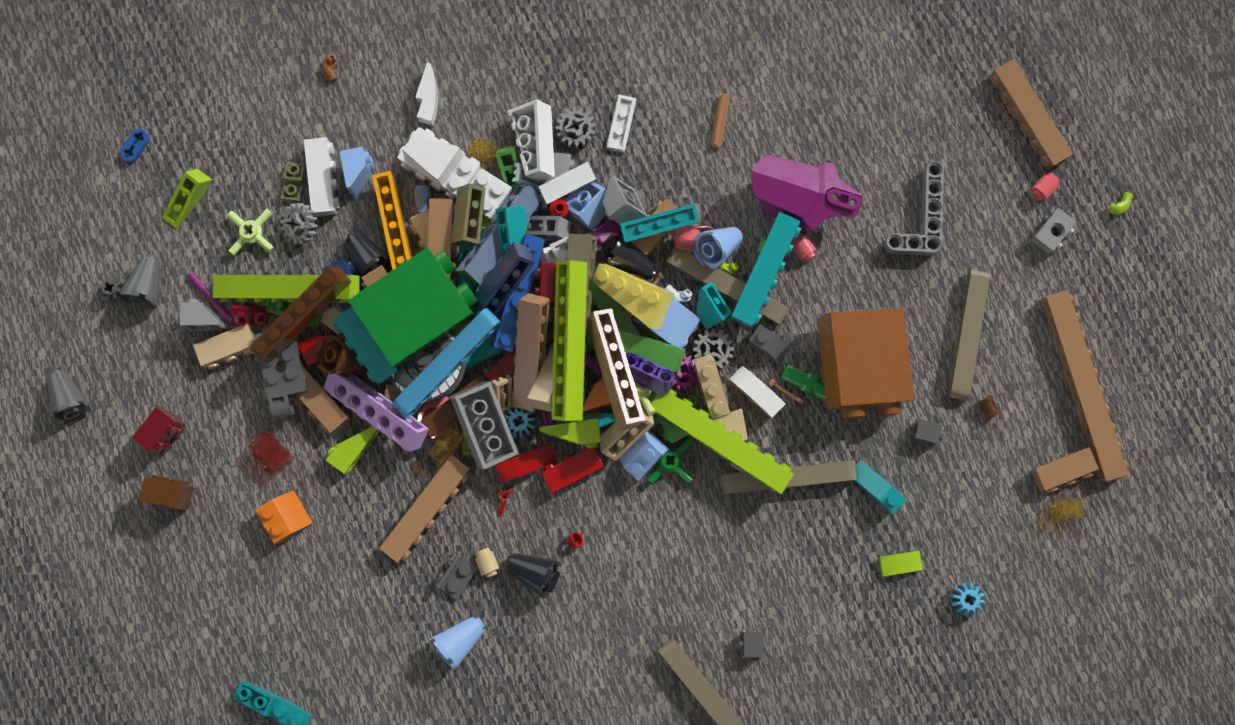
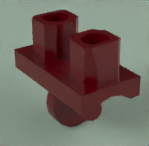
M244 302V305H231V325L245 326L246 324L257 323L261 325L266 323V303L249 304V302Z

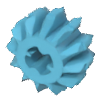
M515 407V413H513L511 409H508V413L511 416L504 415L505 420L509 421L507 425L510 433L513 431L512 437L516 438L519 432V436L522 439L524 438V431L527 435H530L531 433L527 428L534 429L535 426L529 424V422L536 421L534 417L528 418L532 415V412L528 411L525 414L526 410L521 409V412H519V408ZM522 417V421L524 422V424H520L519 427H516L517 424L514 423L515 419L519 420V418Z
M961 583V590L957 587L954 588L957 595H951V598L956 599V601L951 604L952 606H958L956 609L957 613L963 611V616H968L970 612L972 616H975V609L980 612L982 611L979 604H985V601L980 600V598L985 596V594L978 593L980 590L979 586L973 588V583H968L966 587L964 583ZM966 595L972 597V601L969 600L970 604L964 601L967 598L965 597Z

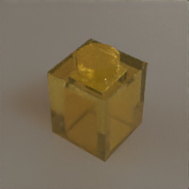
M471 138L470 158L473 157L479 162H494V157H496V152L498 151V146L495 145L494 139Z
M1082 498L1053 500L1051 504L1052 515L1055 516V519L1084 518Z

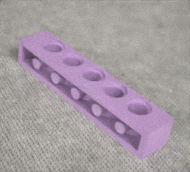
M353 373L328 375L323 389L331 397L338 399L345 407L353 410L360 418L365 419L375 429L383 432L387 438L394 440L402 449L411 452L421 448L429 430L428 427L412 416L406 419L392 405V401Z

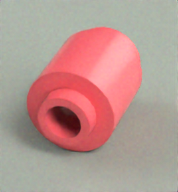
M1053 173L1043 175L1031 188L1033 197L1039 201H1046L1059 187L1060 180Z
M799 233L797 239H792L791 244L794 245L792 249L801 261L806 260L808 262L816 256L815 252L817 249L806 235L804 236L802 233Z

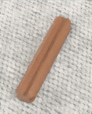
M724 93L720 94L711 140V147L713 148L722 147L730 95Z

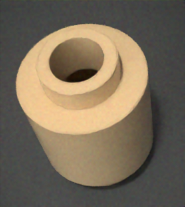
M486 548L475 553V561L481 576L486 575V578L498 574L496 570L500 568L493 551Z

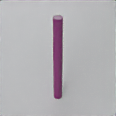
M190 272L187 275L189 280L233 329L240 327L238 325H231V314L217 298H213V294L193 272Z

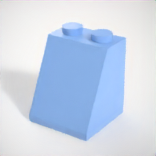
M672 298L660 330L650 329L637 317L633 318L632 323L661 342L684 348L688 343L691 333L697 330L701 319Z

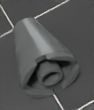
M147 254L141 257L119 292L118 298L129 305H131V302L136 303L138 308L155 309L157 307L160 261L157 260L156 256Z
M61 370L52 371L47 377L52 422L59 425L58 422H63L64 425L85 418L84 413L87 411L91 412V406L67 372Z

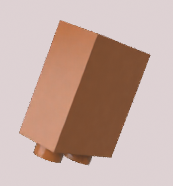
M904 308L830 312L817 319L827 411L841 410L842 419L865 417V408L877 407L878 416L902 414L901 404L915 400Z

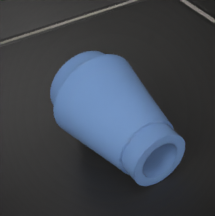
M415 186L413 192L417 213H421L429 208V199L431 198L432 191L430 186Z

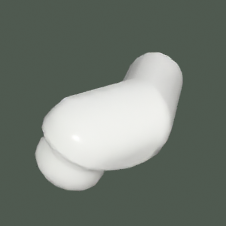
M670 284L665 288V290L674 293L673 298L679 303L688 302L691 299L692 292L689 289L676 291Z

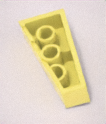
M599 263L592 282L650 329L660 330L674 293L613 266Z

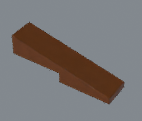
M481 374L474 378L471 382H469L458 392L473 387L484 381L487 382V380ZM449 398L419 421L429 428L427 432L428 438L434 436L457 418L451 399Z

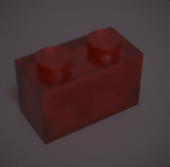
M264 430L248 445L252 450L250 452L252 456L257 460L261 459L265 463L264 468L271 474L273 472L280 474L295 459L285 446L268 430Z

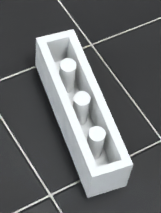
M327 137L304 140L311 210H314L313 215L315 217L338 214L337 209H340L339 198L335 195V191L338 190V183L333 176V172H336L335 161H332L331 154H334L333 143H330Z

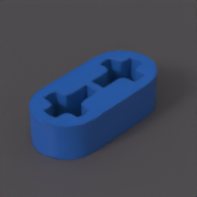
M142 129L134 130L121 149V157L128 163L136 162L149 143V135ZM142 135L144 139L143 141H138L136 137ZM127 151H132L134 153L133 157H128Z

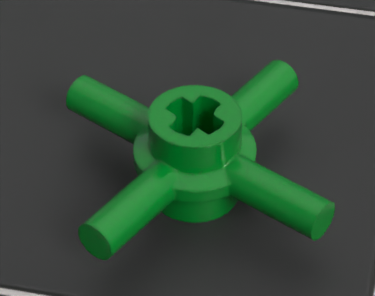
M687 438L676 450L669 449L658 461L659 467L647 480L653 484L664 472H676L689 484L693 478L681 467V455L693 442ZM667 456L675 458L673 466L671 464L669 466L666 465Z

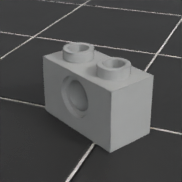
M1057 208L1030 241L1047 254L1053 251L1057 252L1063 245L1061 242L1063 238H1068L1075 230L1073 226L1076 221ZM1051 229H1055L1058 232V237L1051 233Z

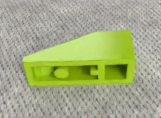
M199 169L184 172L162 218L177 229L205 195L212 179Z
M598 418L539 427L541 433L581 446L586 445V449L596 448L598 443H601Z
M372 426L339 443L336 447L333 446L327 453L328 458L326 461L342 473L348 475L380 430Z

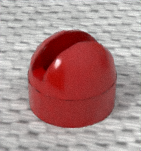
M574 532L567 537L568 547L576 549L583 545V537L580 533Z

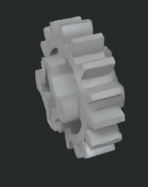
M573 107L571 112L567 108L565 115L560 113L561 120H556V124L560 126H556L555 130L559 132L557 137L562 138V144L568 142L569 148H571L572 144H575L576 149H578L579 144L585 147L586 140L588 142L592 141L590 136H595L593 129H596V124L593 123L594 117L589 118V111L583 113L582 107L579 111H576V107ZM568 120V125L563 129L565 122ZM573 125H576L579 129L576 130L573 128ZM588 127L587 133L583 135L584 129Z
M304 203L290 204V207H285L286 213L281 214L284 217V220H280V223L284 225L281 230H285L284 237H289L288 242L307 244L308 241L313 240L311 235H316L314 228L318 227V225L314 224V221L317 220V217L312 216L314 210H309V205H304Z
M712 328L711 333L704 330L705 336L699 334L698 338L700 341H694V344L697 346L692 349L693 352H697L694 359L711 354L713 358L719 360L715 362L716 366L722 369V363L728 365L727 358H733L730 352H733L734 348L729 346L733 341H727L729 335L722 336V330L718 333H715L714 328ZM714 337V338H718V340H717V341H711L709 338ZM701 344L705 347V353L703 355L701 354L700 350ZM723 344H725V347H726V354H725V355H724V353L722 352V346H723ZM709 346H711V347L716 346V347H717V350H716L717 353H715V352L710 353V352H709V351H710V347H709Z

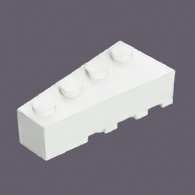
M536 99L507 110L509 116L512 117L513 123L511 125L513 131L516 132L517 146L521 150L520 158L525 176L539 182L555 177L551 106Z

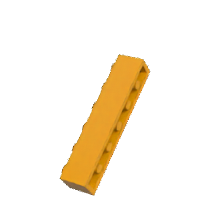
M391 171L372 175L391 265L394 270L412 258L395 179Z

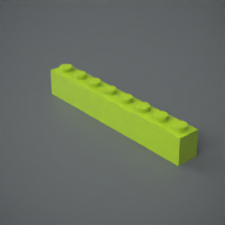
M572 260L556 261L552 420L583 421L587 262Z
M213 275V298H221V302H233V298H237V302H249V298H254V302H266V298H271V302H283V299H288V302H294L320 275ZM347 275L352 282L335 299H340V303H349L348 300L359 293V276Z
M672 389L666 395L657 394L651 403L656 414L777 494H782L794 475L789 466L784 463L779 465L774 461L775 457L767 452L765 454L758 451L759 447L749 441L747 444L741 440L742 436L735 431L729 432L725 429L726 425L719 420L712 421L708 418L710 415L702 409L697 411L692 407L693 403L685 398L683 400L676 397L677 393Z

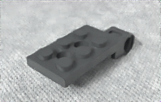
M262 333L255 334V335H254L255 340H256ZM296 338L274 360L261 361L259 359L269 407L274 420L294 415V406L290 396L307 391ZM285 363L287 366L286 370L279 373L277 371L278 364Z

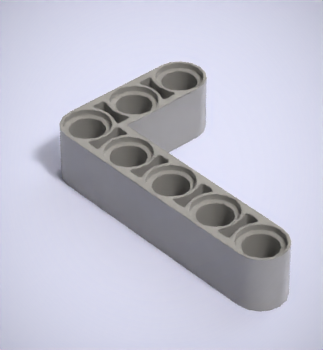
M930 162L923 172L922 235L891 234L883 245L886 252L890 254L931 256L936 254L942 247L944 168L940 162ZM929 169H935L937 171V175H932L929 172ZM929 187H934L937 193H931ZM928 205L935 206L936 212H931ZM928 224H934L936 231H931L928 228ZM890 240L896 241L898 247H897V248L891 247L890 244H889V241H890ZM908 242H915L916 249L909 247ZM927 243H934L936 247L935 250L930 249Z

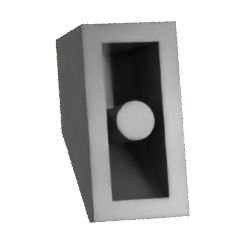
M761 324L748 341V344L779 364L790 349L775 333Z

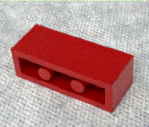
M586 446L578 450V454L574 456L569 454L561 458V463L557 465L551 463L544 467L545 471L541 473L552 494L604 468L595 448L586 449Z

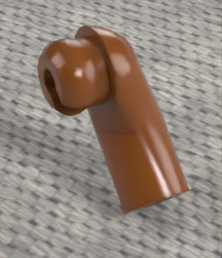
M328 54L322 65V71L330 83L338 80L334 72L337 60L334 54Z

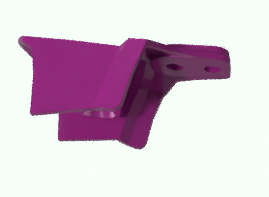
M767 155L751 171L752 190L754 197L760 200L761 212L775 218L781 212L799 220L800 224L798 227L801 228L800 233L802 234L815 230L826 218H855L859 213L863 195L838 178L834 163H821L813 166ZM831 195H836L837 200H833L831 198ZM853 200L856 205L852 206L848 201Z

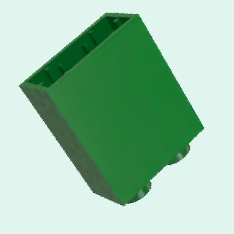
M428 247L348 300L392 367L398 368L475 316L470 307L478 303V300L466 283L456 288L448 276L456 268L444 250L434 255Z

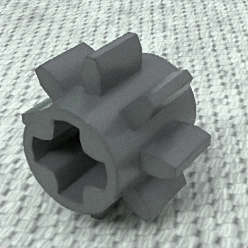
M115 277L111 281L105 278V282L99 285L102 288L100 295L103 297L107 296L106 300L112 301L113 298L120 300L118 298L119 292L124 283L118 282V279Z

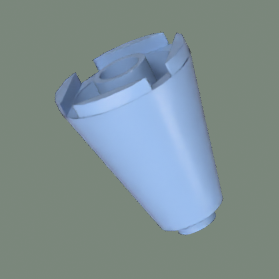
M736 227L703 231L697 234L693 242L696 241L693 253L701 265H707L711 269L719 267L742 242V233Z
M471 617L433 636L429 641L432 646H436L437 653L454 671L483 635L485 625L478 617L476 619Z

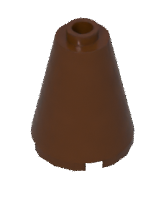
M330 335L328 339H324L320 343L316 359L319 360L320 365H318V368L321 372L341 374L365 372L368 370L365 365H360L356 359L358 354L354 349H349L344 339Z

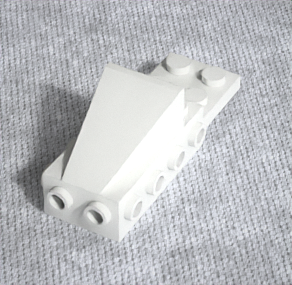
M418 127L416 131H413L408 143L399 150L397 158L401 162L400 166L408 172L410 170L415 172V175L422 181H429L430 185L436 190H443L446 192L445 195L454 201L456 200L458 187L470 183L486 188L483 215L492 220L496 215L495 209L501 208L513 191V188L480 167L481 163L475 158H467L459 147L451 145L443 138L439 140L434 137L435 134L429 129L423 130Z

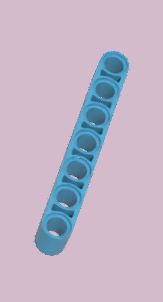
M487 308L482 310L394 400L392 405L406 419L413 415L498 328L501 322Z

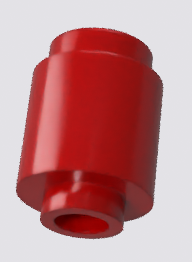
M556 199L548 208V216L565 218L568 214L569 206L564 200Z

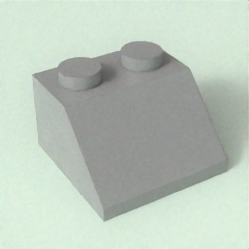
M615 176L610 177L603 200L606 210L605 215L610 220H615L619 225L646 217L647 214L635 189Z
M187 299V302H180V326L190 331H229V326L211 308L204 305L205 303H201L197 299Z

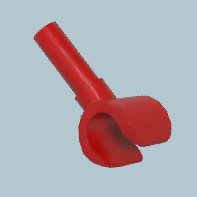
M504 487L499 492L501 499L500 515H503L505 504L513 493L512 488L508 494L504 493Z

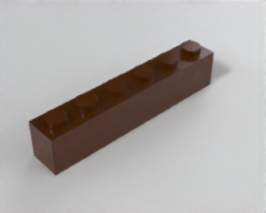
M328 267L250 345V348L261 361L274 360L352 281L340 267Z

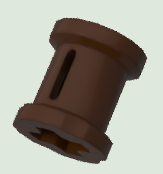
M993 395L977 402L978 405H981L986 415L985 419L1001 413V410L997 409L993 401Z

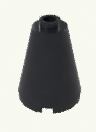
M353 231L347 235L345 243L361 282H364L361 277L381 265L384 266L387 273L391 271L390 256L362 232Z
M620 234L614 241L615 244L610 247L602 264L613 266L645 281L647 279L651 280L656 273L655 265L632 242L625 243L623 234Z
M514 553L512 556L509 555L505 562L507 571L542 598L549 597L546 595L547 592L552 593L561 573L557 571L558 566L562 568L561 562L557 560Z

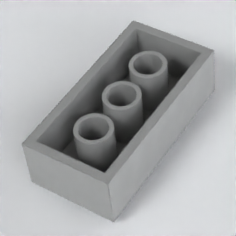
M484 381L449 396L478 468L486 469L519 454L491 382Z

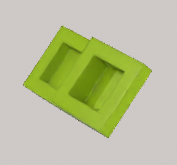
M920 550L878 557L881 576L923 570Z

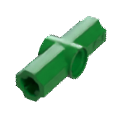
M787 364L780 380L798 388L800 392L808 393L810 397H816L826 402L824 382L821 381V378Z

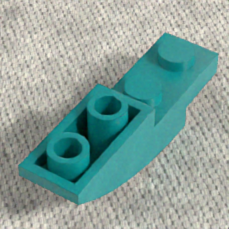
M244 680L241 681L233 699L264 716H269L284 725H309L313 717L312 714L302 710L299 705Z

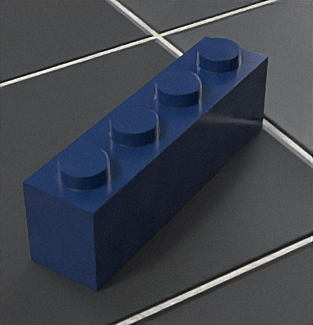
M515 242L511 244L474 295L478 300V303L474 305L477 314L485 308L494 316L498 314L535 264L530 248Z

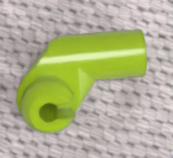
M1124 192L1121 202L1117 204L1112 203L1109 207V212L1115 215L1127 212L1133 194Z
M725 261L717 267L729 275H735L739 270L736 263L728 264Z

